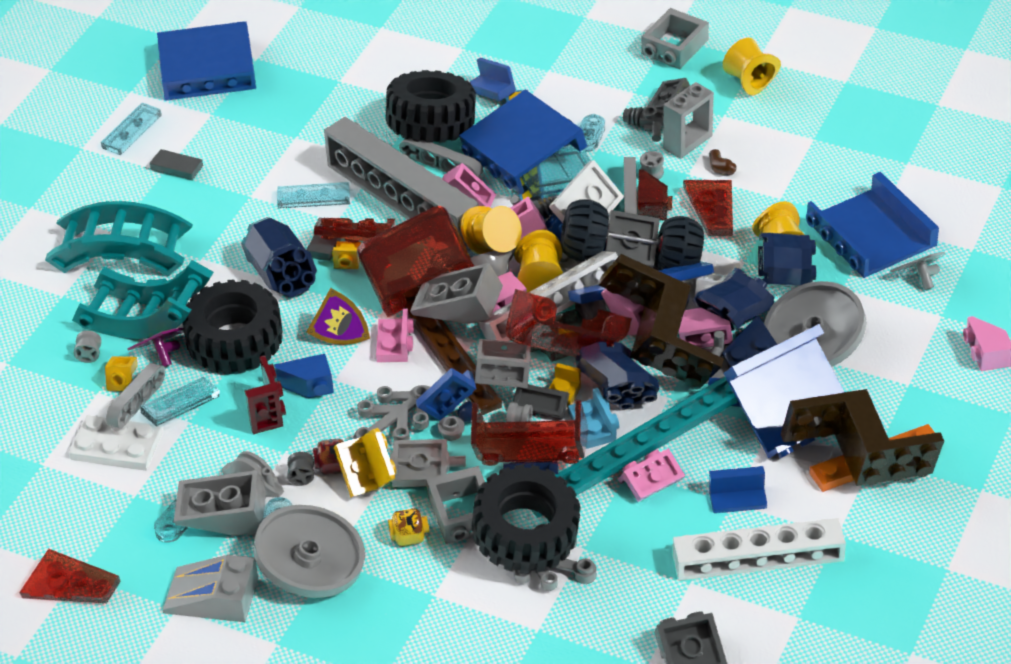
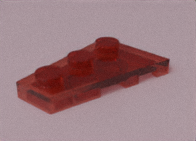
M683 180V188L707 235L719 237L733 236L732 180Z
M319 217L314 225V235H319L323 239L343 238L345 241L352 243L367 241L371 245L380 246L388 243L395 228V219L387 218V223H376L374 218H365L358 223H353V220L350 218Z
M48 548L19 594L24 599L107 604L121 580L119 575Z

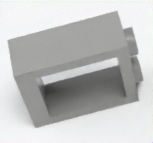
M669 8L641 36V54L681 69L709 40V22ZM667 32L686 38L679 46L661 40Z
M695 82L664 104L663 149L682 159L713 136V91ZM693 112V120L685 125L686 116Z
M479 339L475 383L528 388L531 344ZM505 345L507 346V349L502 350L501 347Z
M479 466L426 479L428 499L445 544L472 538L473 513L449 519L443 502L478 493L479 487L485 482Z

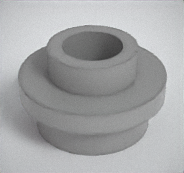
M456 416L445 417L438 423L439 433L444 439L449 441L459 439L465 429L463 420Z

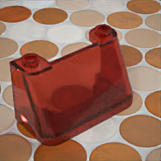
M442 206L432 207L364 241L357 248L358 258L387 318L400 312L406 306V298L403 293L447 271L453 272L475 266L448 210Z
M515 289L505 332L507 337L515 343L576 357L577 355L579 356V351L582 347L597 342H606L607 347H614V342L619 343L627 336L632 318L598 309L596 317L583 319L581 328L555 322L557 307L553 300Z

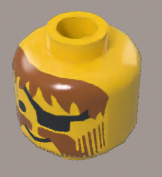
M416 508L396 511L393 513L392 519L388 520L391 541H396L397 545L401 547L422 543L424 533L429 532L427 516L421 517L420 511Z

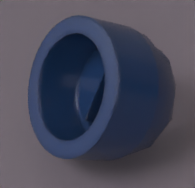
M470 400L459 407L457 414L463 422L473 423L480 419Z

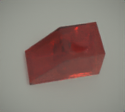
M639 170L638 215L660 218L661 221H665L667 219V211H672V196H668V186L647 171Z

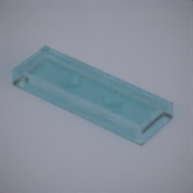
M142 102L101 141L102 149L121 156L162 116L161 109Z
M349 182L277 187L278 209L350 204Z
M201 377L142 405L141 414L157 427L218 398L220 390L205 377Z

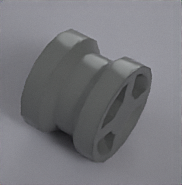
M301 451L291 454L287 460L288 480L292 484L301 486L311 483L314 480L313 456Z

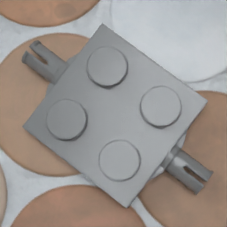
M447 439L394 440L393 451L389 458L394 461L396 466L395 480L392 481V487H427L426 479L447 474L450 467H466L465 455L449 456Z

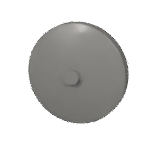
M828 281L806 283L788 291L773 304L764 321V325L777 344L820 324L824 334L818 337L817 341L831 367L841 363L857 349L864 337L867 324L866 314L858 296L849 288Z
M291 505L270 513L260 523L253 543L254 558L263 575L277 587L303 597L323 598L342 593L356 582L365 561V547L357 530L340 515L328 509L312 505Z

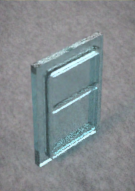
M573 146L563 147L521 178L532 197L559 193L567 187L591 160L585 150L580 152Z

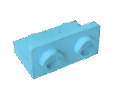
M598 387L593 389V399L568 406V413L586 449L610 443L617 439L616 429L620 428L618 417L615 413H611L609 401L603 398Z

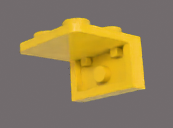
M379 428L372 429L360 438L334 446L351 498L381 489L395 480L396 466L394 461L389 459L386 450L388 447L387 440Z

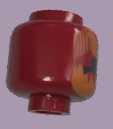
M343 439L321 440L318 442L317 448H313L315 469H320L323 475L342 473L334 446L343 443Z

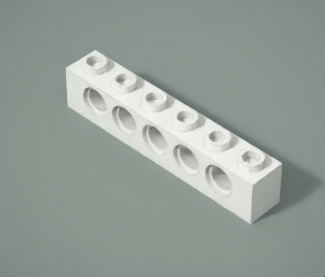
M602 251L493 312L490 319L484 322L478 321L485 339L510 341L572 306L575 302L569 300L568 291L598 285L601 276L618 258L616 252Z
M839 518L673 537V559L678 581L842 562L845 559L846 541Z

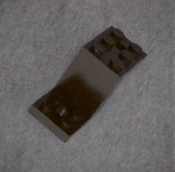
M620 254L601 276L598 285L611 293L630 299L635 304L645 306L630 358L637 360L644 366L655 368L666 376L675 377L691 387L700 389L709 378L722 368L724 358L677 337L691 285Z
M867 389L791 400L781 430V437L784 443L835 435L856 486L874 485L891 480L900 481L904 478L925 477L933 474L945 441L941 432L889 440Z

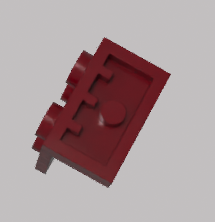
M265 355L260 357L264 386L245 390L250 428L253 434L283 427L282 416L286 415L284 402L279 398L284 396L280 381L275 382L274 379H277L274 365L273 363L268 364Z

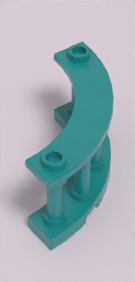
M128 201L93 203L74 209L57 220L56 224L66 230L61 245L47 253L45 261L66 273L78 265L89 262L90 258L102 257V259L124 260V257L138 259L139 264L151 267L168 277L184 263L185 258L174 252L177 240L193 227V224L181 216L148 204ZM113 223L110 234L94 235L96 226ZM134 223L142 225L139 237L121 235L123 224ZM151 228L168 234L165 247L148 241ZM84 232L82 237L74 239V237Z
M191 260L189 265L183 271L176 274L173 279L147 280L146 283L135 282L134 277L120 274L104 266L93 286L99 291L89 306L82 303L79 304L72 321L78 323L82 328H89L114 337L128 339L150 338L160 332L175 329L185 321L192 310L186 307V304L195 293H199L206 286L214 272ZM107 295L125 300L116 315L98 311ZM134 304H147L141 316L127 317Z

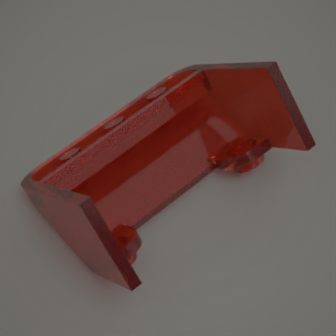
M575 400V420L485 422L478 403H472L471 446L476 458L482 461L483 465L494 466L498 462L563 461L567 464H575L585 457L588 423L581 400Z

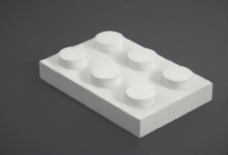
M592 160L583 167L550 204L549 208L563 223L566 209L574 201L580 199L596 201L603 205L609 214L624 196L599 165Z
M86 415L69 452L70 459L147 471L163 434L162 425L129 421L123 428L108 425L106 417Z

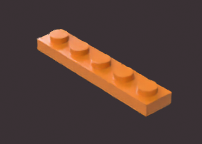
M929 424L890 437L889 440L935 432ZM843 455L810 466L809 474L822 492L854 481Z

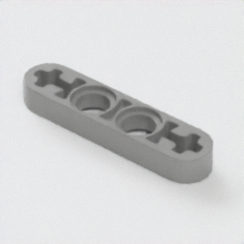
M408 138L399 144L402 154H406L412 160L447 173L463 163L478 178L483 173V167L476 159L432 142L426 143V140L417 142L413 141L412 138Z
M624 157V212L637 214L636 157Z
M149 363L109 406L106 414V423L108 425L123 428L162 385L165 378L164 366Z

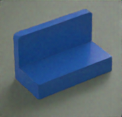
M482 57L476 60L480 75L470 81L476 94L501 101L516 91L510 66Z
M764 466L709 471V494L713 513L767 508L768 503L764 489Z

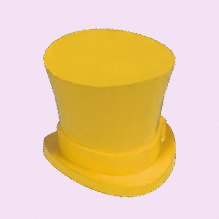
M750 37L742 38L734 43L723 59L724 71L741 79L744 91L752 96L763 91L781 68L780 59L772 54L763 53L755 39Z
M781 201L771 205L752 224V230L758 237L761 233L805 235L799 229L800 217L797 208L788 201Z
M475 206L468 209L461 219L462 236L467 246L478 255L494 250L509 252L518 245L521 239L522 227L517 214L509 207L497 206L492 209L486 206Z
M536 230L527 234L518 242L514 250L515 260L520 264L517 279L526 287L527 293L563 274L559 265L562 257L561 243L552 232Z

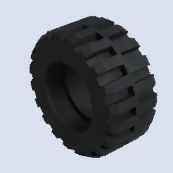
M422 70L420 72L410 71L409 74L403 73L399 77H395L387 86L386 123L395 134H400L405 139L412 138L413 141L417 142L426 140V143H445L448 140H457L459 135L471 128L475 123L476 91L468 80H464L463 77L455 76L450 72Z
M234 279L227 280L224 283L220 281L215 282L211 287L206 286L202 288L199 294L195 293L190 302L186 304V307L192 309L183 322L187 350L193 360L197 361L204 368L208 367L210 371L216 373L223 371L224 374L238 371L239 374L246 372L250 368L254 370L259 368L261 356L265 355L268 362L271 359V355L274 356L282 343L283 330L278 301L269 290L263 289L261 285L255 282L253 284H250L248 280L235 282ZM233 323L247 324L232 330L219 329L222 326Z
M516 465L515 469L507 467L501 469L499 475L496 473L492 474L487 478V482L481 484L474 500L472 531L474 542L479 546V551L485 557L490 556V562L496 566L501 564L504 566V570L510 572L515 569L520 570L522 574H528L532 570L538 573L545 571L547 566L551 569L559 565L560 560L563 561L570 555V550L574 548L577 539L580 503L576 498L574 489L571 486L567 487L568 482L561 476L557 478L555 472L546 469V471L540 470V467L532 465L531 468H525L524 465ZM529 509L542 514L549 523L537 529H522L511 525L502 516L512 510Z

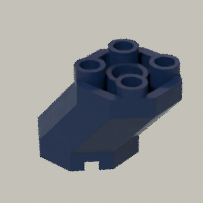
M265 217L249 224L247 228L248 233L243 238L241 245L247 261L254 266L268 288L289 298L308 291L315 282L317 269L311 252L306 251L290 227L270 217Z
M761 233L759 235V241L764 242L763 246H758V275L764 276L762 280L767 286L798 287L816 280V265H812V255L816 254L815 240H810L809 235Z
M734 268L723 281L699 291L693 298V302L697 308H703L730 321L731 331H734L735 329L739 330L745 321L768 311L774 304L775 298L766 290L767 284L758 277L753 279L747 276L741 269Z
M597 342L582 347L579 351V356L577 355L575 358L576 368H579L582 373L602 388L603 398H606L610 403L618 405L621 410H629L634 405L657 400V392L659 391L658 379L630 358L631 350L618 342H614V347H607L606 342Z

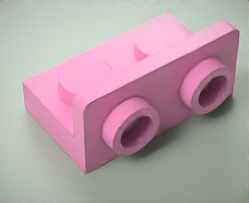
M403 309L402 319L378 320L377 362H408V351H413V336H409V333H414V318H409L408 309Z
M668 448L662 452L655 450L644 457L645 461L639 464L636 461L627 464L622 468L623 473L618 478L620 484L626 482L637 502H640L682 480L685 474Z

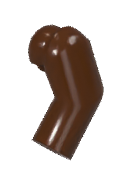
M713 149L709 152L710 164L714 172L719 174L727 173L728 175H733L736 172V164L730 159L722 158L719 150Z

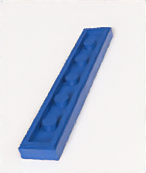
M700 261L692 265L672 267L659 271L684 281L714 273L713 264ZM593 285L568 291L569 300L579 304L602 300L604 298L601 292L605 288Z

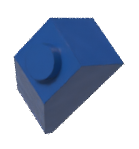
M325 354L274 364L276 381H280L282 388L306 398L334 393L332 374Z

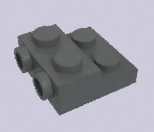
M697 611L687 615L685 619L667 618L656 625L654 633L661 658L665 660V664H727L712 612L704 614L703 611Z

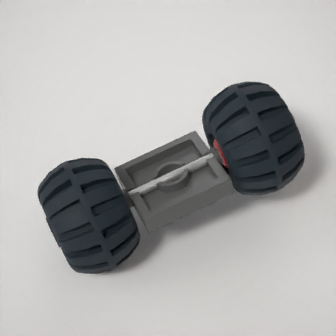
M580 199L570 203L566 209L560 243L562 252L577 261H586L604 249V251L616 252L617 256L623 254L651 268L654 267L655 261L656 267L659 270L699 263L703 252L704 231L702 226L695 220L685 216H674L662 223L658 234L660 218L611 210L608 214L607 209L600 203L590 199Z

